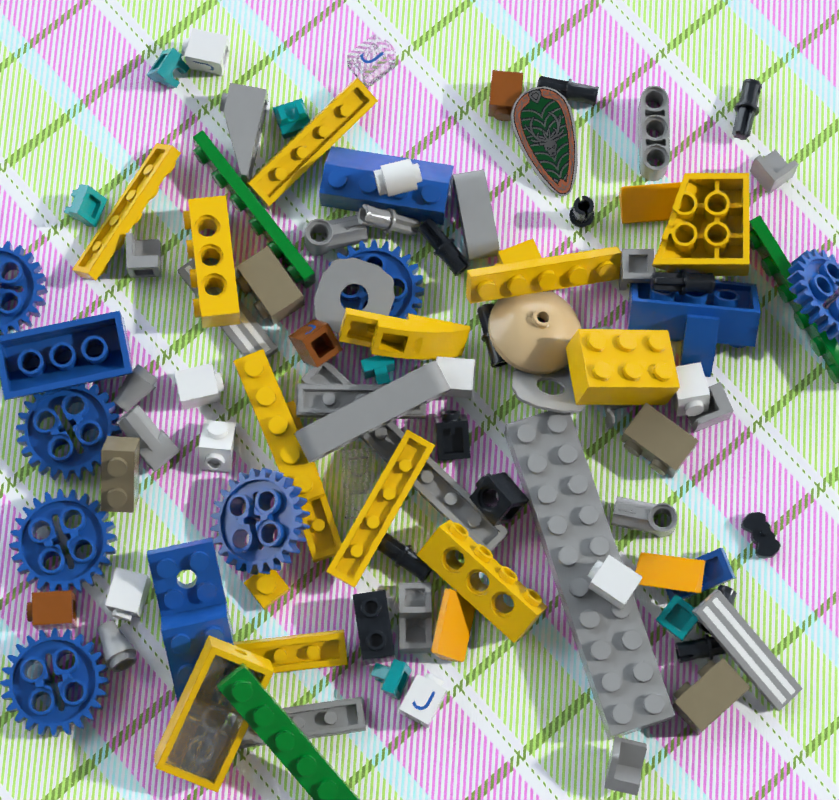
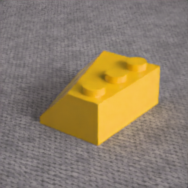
M685 173L652 267L673 273L686 270L688 273H713L714 276H748L750 265L749 173Z

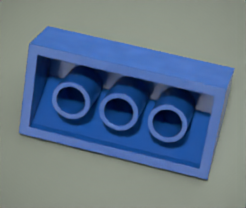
M331 146L324 164L319 190L320 205L356 212L363 208V204L382 210L391 208L398 215L413 218L419 222L432 219L437 225L444 226L454 166L411 159L412 164L418 163L421 172L422 182L417 183L418 189L388 197L387 194L379 195L374 171L381 169V165L409 158Z
M715 280L713 293L687 292L685 295H679L678 292L653 291L650 283H630L627 330H668L670 341L679 342L684 340L687 314L714 316L720 319L717 343L729 344L735 348L755 347L761 314L757 284Z
M120 310L0 335V380L5 401L133 374L125 321Z

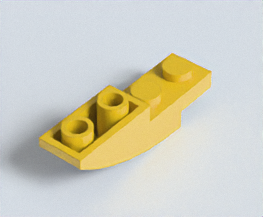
M346 308L339 331V342L370 347L371 354L386 357L419 360L436 359L437 356L454 358L463 355L470 326L408 314L407 319Z

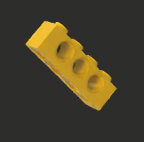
M226 195L188 199L189 211H183L185 230L191 229L192 240H186L188 259H195L196 268L189 269L191 288H198L199 298L193 299L195 318L201 317L202 328L240 324V310ZM205 229L215 231L212 236L208 237L200 234ZM208 258H215L219 261L213 266L203 263ZM212 287H218L222 290L218 295H210L206 291Z
M452 520L447 521L437 528L417 553V556L513 643L517 642L528 632L548 607L542 602L541 596L536 591L526 588L517 580L518 577L513 570L502 566L493 558L492 552L487 547L477 544L469 537V533L464 526ZM455 550L463 554L464 563L457 560ZM479 572L484 573L488 577L489 585L484 584L480 580ZM504 594L511 597L514 603L513 607L505 603Z

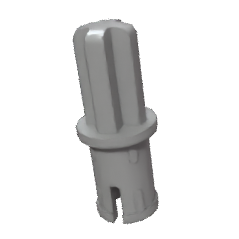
M363 204V208L359 209L358 223L361 225L376 227L386 234L395 231L415 236L418 233L419 221L398 215L394 209L382 210L367 204Z

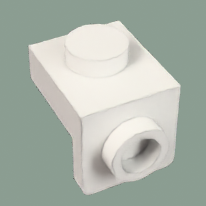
M204 420L198 447L199 468L201 470L231 471L236 422Z

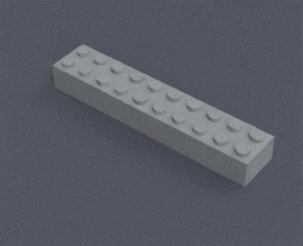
M547 411L506 424L504 435L524 494L529 499L528 505L608 740L672 720L675 713L634 595H631L623 609L620 610L588 588L592 579L587 575L598 559L604 563L608 555L621 563L622 561L571 414Z

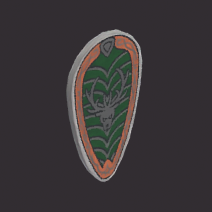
M545 86L531 88L522 93L513 105L511 112L512 129L522 152L538 178L557 195L566 196L573 188L578 166L576 127L572 109L567 99L557 90Z

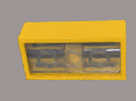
M209 635L154 753L155 768L218 793L249 724L219 691L217 684L244 663L266 689L274 673L271 661Z

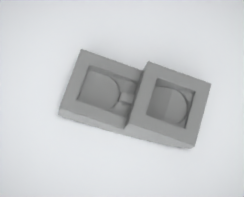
M431 582L399 583V654L432 653Z

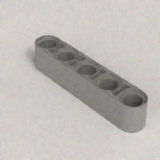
M432 361L301 428L294 435L308 462L311 463L443 396L451 388L437 362Z

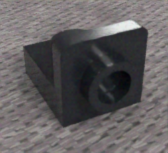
M448 410L441 412V416L434 417L438 461L471 458L469 426L466 414H460L458 410Z

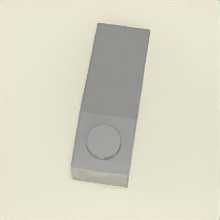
M230 83L228 93L222 94L220 111L224 112L241 179L246 184L252 177L269 100L267 89Z

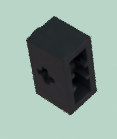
M379 590L353 594L363 666L393 661L395 650L386 591Z

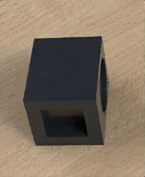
M506 472L492 475L488 473L481 477L475 485L477 489L469 497L493 526L512 522L529 501Z

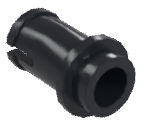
M582 196L581 201L579 197L574 201L569 218L576 227L584 228L593 222L594 202L591 198Z

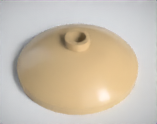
M552 291L498 299L490 312L488 320L490 340L497 353L511 366L530 374H550L566 367L568 359L565 347L576 331L581 329L579 319L572 307L562 297ZM537 317L543 319L545 323L540 322Z

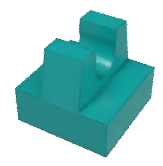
M170 48L161 52L146 76L155 83L160 82L174 89L180 84L173 77L174 69L178 70L181 74H185L190 68L181 58L183 55L176 49Z
M302 98L273 107V113L283 140L296 136L310 122Z
M80 184L78 189L72 191L73 202L70 207L66 206L64 213L86 226L97 227L107 199L91 186Z
M376 355L361 360L364 379L374 377L376 384H389L391 380L388 372L395 371L394 357Z
M677 594L656 618V622L680 641L686 638L699 620L692 613L695 608Z
M394 658L391 667L375 663L371 676L375 677L376 681L383 683L381 690L387 696L400 700L412 669L407 663Z

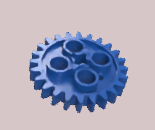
M373 239L370 248H366L364 242L360 241L359 250L355 251L352 246L348 245L347 256L339 252L337 253V259L357 258L380 266L393 278L394 286H399L403 289L404 292L401 295L395 296L392 305L393 309L390 311L389 316L407 319L408 314L417 315L413 308H422V300L417 297L424 295V288L418 286L423 283V276L415 275L419 271L418 264L408 266L411 261L410 254L402 258L400 257L401 247L398 246L391 252L389 251L388 241L384 243L382 248H377V242ZM352 284L358 287V292L354 295H346L342 292L340 297L341 304L344 309L362 310L368 303V293L363 286Z
M8 240L3 248L0 247V333H3V335L9 334L13 329L16 332L22 331L20 325L23 323L32 327L33 325L29 317L31 315L40 317L41 314L36 306L46 305L45 300L39 295L48 293L46 286L41 285L47 279L44 273H39L42 269L40 263H33L35 258L31 252L24 255V249L21 245L13 251V246ZM11 270L19 271L16 278L12 280L4 279L7 272ZM20 288H23V291H22V292H16V291H15V290H19ZM10 300L18 301L14 309L9 311L3 309L6 302Z
M816 249L810 252L806 250L791 262L792 266L788 269L791 275L787 280L793 284L789 291L797 295V298L793 301L802 305L801 314L809 315V324L816 323L819 333L825 330L828 339L831 340L835 337L839 344V291L823 307L826 299L832 296L838 289L839 264L836 263L833 254L827 257L824 250L819 253Z
M86 383L48 391L43 395L34 394L33 396L36 399L34 403L24 401V405L29 411L28 413H18L19 418L25 424L17 425L16 430L25 435L17 438V442L19 445L26 446L21 451L24 457L32 456L28 462L33 468L40 464L38 471L41 475H45L51 470V478L55 481L60 473H63L66 482L70 481L73 473L82 481L83 471L85 470L94 476L95 470L93 466L98 464L101 467V450L107 436L122 434L121 428L113 425L121 417L116 413L111 414L117 409V406L114 402L107 403L110 398L108 393L103 392L98 395V385L94 384L88 390V384ZM77 402L84 404V408L80 413H68L72 404ZM56 406L61 407L72 426L76 437L84 449L82 454L77 452L67 434L64 425L55 411ZM44 419H55L53 427L47 430L40 429V424ZM95 429L99 431L98 437L94 441L86 442L83 440V436L88 430ZM60 445L70 446L68 454L64 457L55 456V450Z
M251 468L249 474L239 473V482L232 479L228 480L231 488L230 491L220 490L221 495L224 497L223 502L214 501V504L220 508L219 513H213L210 516L218 520V524L212 526L210 531L218 532L219 536L213 540V543L223 545L218 554L228 556L227 564L234 565L236 570L247 571L249 574L257 575L259 572L268 575L270 574V568L271 570L280 571L281 562L292 563L289 555L290 552L300 553L299 548L296 546L297 541L306 542L307 540L300 534L301 530L310 528L308 524L302 523V518L309 516L310 512L301 509L306 504L307 499L297 497L302 489L301 487L292 486L294 479L285 477L284 473L274 470L272 472L271 469L262 468L260 471ZM275 497L274 506L271 508V500ZM246 502V510L242 513V507ZM277 529V530H278V536H277L276 540L274 541V539H273V534H274L275 530ZM249 535V542L245 545V538Z
M58 489L57 498L54 499L48 492H45V502L41 503L38 499L33 498L35 506L33 510L27 507L22 508L27 517L25 519L15 518V521L21 528L20 530H11L10 534L17 538L18 541L9 544V547L12 550L19 551V553L11 558L14 563L23 562L17 571L21 575L30 572L26 581L32 584L38 580L37 588L41 592L49 585L50 591H58L59 587H62L63 591L70 590L71 586H75L79 593H82L83 582L86 581L90 586H95L92 576L96 574L104 578L105 575L100 569L101 566H112L111 561L106 556L116 554L117 552L115 548L109 546V543L118 540L117 536L108 533L115 528L113 521L104 522L109 517V513L107 511L98 512L101 506L98 500L88 505L90 497L86 493L78 500L77 492L73 489L68 498L65 497L61 489ZM73 515L82 516L81 524L78 527L67 528L66 523L69 517ZM54 516L59 517L61 530L68 539L66 545L74 562L73 569H69L66 554L59 546L61 539L53 522ZM42 526H49L51 528L49 536L42 540L36 539V531ZM91 545L92 552L89 557L85 559L77 558L76 553L79 547ZM52 556H59L61 562L58 568L47 570L45 567L46 561Z
M53 628L51 637H47L43 630H39V640L37 641L28 635L27 642L29 646L25 648L20 644H16L15 646L20 654L18 657L8 655L7 658L14 664L12 667L2 668V671L9 675V679L0 681V685L9 688V691L1 695L4 700L13 701L6 708L7 711L10 713L19 711L14 719L17 723L28 719L25 729L31 731L38 725V734L40 736H44L48 728H50L53 737L58 736L60 728H63L67 735H71V725L73 724L81 730L84 729L82 719L86 717L94 721L95 718L91 710L93 708L103 709L102 705L97 702L98 697L104 698L109 695L101 689V686L110 683L108 678L101 677V674L108 670V666L106 664H97L104 657L101 652L91 654L96 645L91 641L83 646L85 637L82 634H79L72 640L73 636L70 629L65 631L63 637H60L57 628ZM48 654L52 656L55 675L63 679V681L58 682V689L65 706L63 711L59 710L55 689L48 685L53 682L52 674L46 661ZM66 654H73L75 656L74 665L67 670L61 669L59 666L60 659ZM36 663L42 664V674L36 679H29L27 675L29 667ZM82 686L83 696L80 700L75 702L69 701L68 691L71 687ZM42 695H49L51 698L49 708L45 711H37L35 705L37 699Z

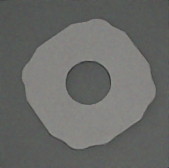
M357 258L334 260L330 267L323 272L314 297L316 319L328 323L333 332L339 333L345 309L340 301L341 293L347 286L352 284L363 286L368 293V303L361 311L389 316L395 299L394 280L380 266Z
M565 367L550 374H530L518 369L513 371L512 390L516 398L522 403L537 409L562 414L579 413L586 406L576 405L570 370ZM543 380L553 381L561 385L564 392L559 395L547 394L537 387V383Z

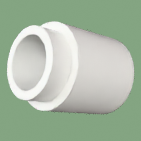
M410 158L381 165V169L374 171L379 195L387 194L390 197L417 190V183L422 182L418 163L412 164Z

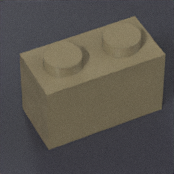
M268 246L236 266L239 276L236 282L245 295L251 293L256 300L253 306L263 320L268 318L273 326L305 305L303 294Z
M645 403L621 437V441L624 442L623 446L628 452L636 457L642 455L651 462L649 465L654 471L662 476L668 474L672 478L693 452L699 441L648 403Z
M107 436L101 450V511L134 513L139 499L140 438Z
M724 658L717 664L711 659L697 672L701 676L697 682L691 685L687 681L673 694L677 699L672 704L673 709L697 735L704 731L751 688Z

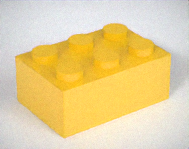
M578 329L565 347L576 405H645V403L649 405H666L680 388L668 330Z

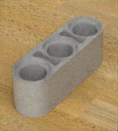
M655 85L644 89L638 106L639 170L643 178L649 181L662 179L667 172L670 161L669 98L665 89ZM655 101L660 107L651 108L646 102ZM657 130L661 136L651 137L647 131ZM654 158L659 160L662 165L654 167L647 160Z
M484 169L453 174L454 192L468 261L498 256V251H500Z

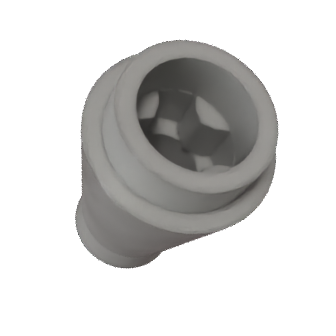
M139 364L132 369L133 374L126 376L117 396L113 400L115 404L126 412L131 410L133 406L156 388L154 384L158 379Z
M111 620L101 624L97 628V632L100 636L106 665L111 667L113 672H120L134 665L137 661L135 657L136 649L120 631L115 621Z

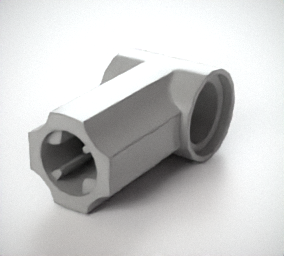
M358 215L328 221L314 219L305 228L304 245L306 250L315 256L327 254L331 249L356 245L360 241L368 242L366 225L358 223ZM315 233H322L326 236V239L317 242L311 236Z
M139 405L129 410L116 422L127 437L140 438V456L154 472L180 452L168 435L156 427Z
M617 496L611 525L652 533L659 538H665L674 532L677 524V513L671 505L667 503L653 504ZM657 514H666L670 517L671 524L667 527H659L654 523L653 518Z

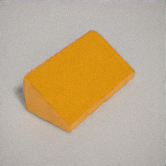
M681 182L621 187L619 202L622 224L669 220Z
M641 552L635 572L643 577L639 583L642 586L701 593L705 560Z
M445 588L431 651L440 659L463 662L466 656L476 608L457 591Z

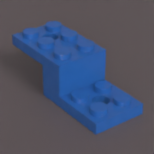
M212 537L147 551L148 563L161 614V633L177 703L208 636H213L234 645L231 619ZM183 570H191L195 573L196 578L192 583L184 584L177 579V575Z

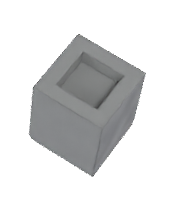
M775 149L764 158L761 155L757 156L753 161L750 172L767 193L770 194L794 176L799 164L796 160L788 164Z
M126 233V269L130 278L162 277L161 242L159 239L135 240L133 233Z
M622 249L619 290H626L628 283H650L652 273L655 272V268L652 267L654 249Z
M721 382L708 387L710 392L708 411L696 416L687 415L694 433L730 419L734 410Z
M614 737L606 769L604 788L638 795L642 766L647 751L646 743Z

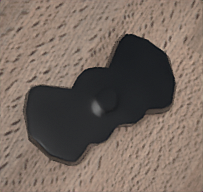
M761 512L749 513L742 520L741 528L751 533V541L757 545L756 556L762 559L774 557L779 552L781 544L775 539V534L770 530V524L766 521L765 514Z

